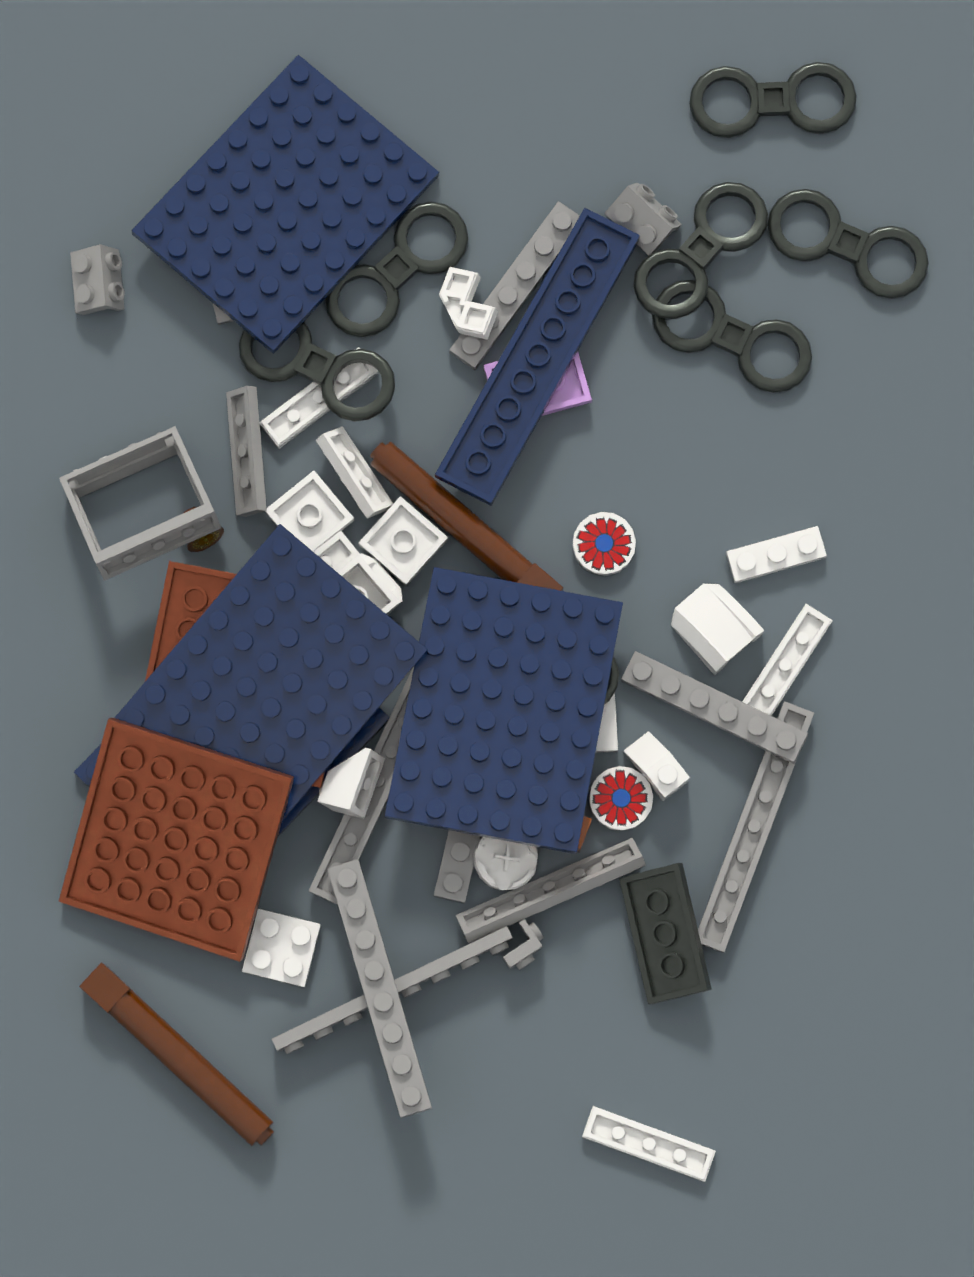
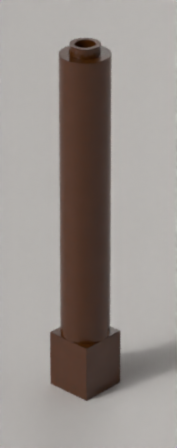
M382 442L370 455L373 459L371 466L502 580L563 591L564 588L536 563L532 564L394 443L389 442L385 445Z
M101 962L79 986L247 1143L253 1146L257 1142L262 1146L274 1133L270 1128L274 1122L104 963Z

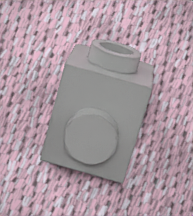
M525 919L519 922V926L529 940L503 956V960L509 969L515 966L518 970L523 969L535 960L532 955L542 948L540 940L544 937L534 922L529 925Z

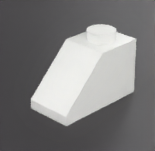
M649 731L623 751L637 770L644 775L662 801L670 797L690 779L673 755Z
M364 748L328 771L325 781L322 783L317 802L332 811L364 819L385 758L372 749Z

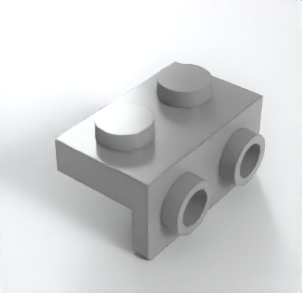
M634 183L624 189L604 214L613 222L639 234L640 238L637 245L647 255L656 252L673 231L678 230L682 224L677 220V214L670 207L662 206L654 198L655 194L648 186Z
M99 244L71 252L75 313L86 315L105 309L124 310L125 293L122 286V261L119 250Z

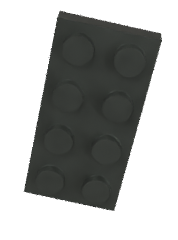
M676 863L619 878L648 1005L712 990L683 863Z

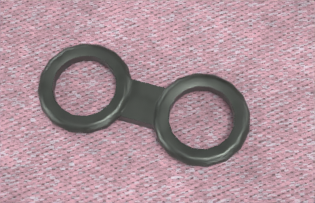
M815 62L806 64L793 72L787 82L757 83L750 74L740 68L722 66L710 69L698 78L691 89L689 105L692 116L701 129L716 137L732 138L740 136L753 128L760 116L788 115L796 126L806 132L824 134L836 131L848 122L855 111L857 96L853 82L848 75L840 68L829 63ZM814 76H824L835 81L841 88L844 97L843 106L839 113L825 120H815L804 115L798 108L795 99L796 90L800 83ZM721 80L735 81L748 92L751 101L750 110L739 122L721 124L712 120L706 114L702 98L706 89L713 83Z
M725 182L714 185L705 191L694 209L693 221L696 230L679 250L667 248L653 252L642 260L636 270L633 288L637 300L645 310L659 318L677 319L688 316L698 309L705 299L708 290V278L705 269L721 251L736 252L747 249L760 240L767 228L768 219L764 200L754 189L742 183ZM726 196L739 197L747 201L753 208L755 223L747 233L739 237L729 238L715 233L710 228L706 219V212L710 205L718 198ZM669 262L678 263L686 267L693 274L696 283L691 297L683 303L676 305H666L656 301L649 294L646 281L650 272L658 265Z
M809 189L790 191L779 198L770 210L767 223L769 236L779 252L790 259L803 262L820 259L828 253L854 264L856 276L864 288L876 296L889 299L904 297L918 289L926 277L929 264L926 248L916 235L905 228L886 226L876 228L872 232L867 233L842 222L840 212L833 201L821 192ZM810 203L823 210L829 223L828 235L823 242L814 247L802 248L787 241L782 233L780 221L786 209L794 204ZM892 239L901 241L909 247L914 255L915 269L908 280L901 284L888 285L879 282L872 276L868 270L867 256L870 249L878 242Z
M437 202L420 203L407 210L396 225L394 233L395 248L375 266L366 264L356 265L325 298L327 314L333 324L346 334L357 337L377 335L388 328L397 316L400 304L398 290L417 272L429 275L446 272L449 270V267L457 265L465 254L468 244V233L466 224L458 212L446 204ZM430 215L442 217L449 222L456 236L454 247L450 253L439 260L433 261L423 260L414 255L408 247L406 239L411 225L421 217ZM353 279H372L380 284L386 292L387 304L384 312L379 318L370 323L360 324L352 322L344 317L339 309L338 298L340 291L345 284Z
M695 280L673 283L660 293L656 301L668 305L672 299L681 294H692L696 286ZM708 286L705 300L708 301L713 309L714 321L709 331L699 338L688 340L678 337L670 331L665 318H659L652 314L654 330L661 341L670 348L685 353L703 351L711 345L723 349L738 357L739 369L749 383L760 390L772 393L788 391L800 384L810 370L812 361L811 346L799 328L790 322L778 319L761 321L755 326H751L726 314L725 304L721 297L710 286ZM778 333L787 336L794 342L798 348L799 362L793 373L785 378L771 379L762 376L755 370L751 363L750 351L752 345L761 336Z
M303 322L296 329L300 345L297 355L289 364L272 369L262 366L254 359L252 352L254 337L243 330L239 341L240 359L248 372L258 379L269 382L286 381L297 374L321 385L322 398L327 407L342 419L354 422L370 420L382 413L392 400L395 391L394 372L387 360L376 352L355 349L345 351L336 356L312 344V334L305 322ZM350 364H369L377 369L382 377L380 394L372 403L364 407L354 408L346 406L335 395L334 384L336 377L343 368Z

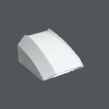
M361 553L337 571L387 615L402 602L400 586L382 565L372 557Z
M703 583L675 607L671 622L673 629L714 675L722 670L728 661L749 643L757 640L764 632V629L719 584Z

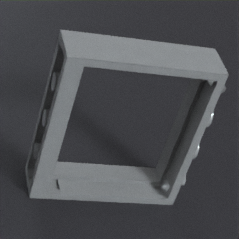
M176 426L163 432H158L156 435L141 442L133 443L123 450L109 456H104L96 462L80 469H75L73 472L59 478L104 581L222 528ZM178 454L201 506L101 550L79 498Z

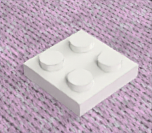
M312 471L265 511L276 526L279 524L283 525L313 552L340 530H344L355 521L354 517L315 471Z
M400 496L358 544L400 582L407 586L447 542L448 537Z
M258 909L242 972L305 988L321 924Z

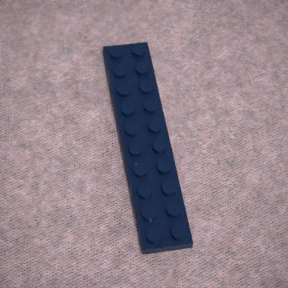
M584 207L437 469L435 478L492 506L637 246L640 238L639 234Z

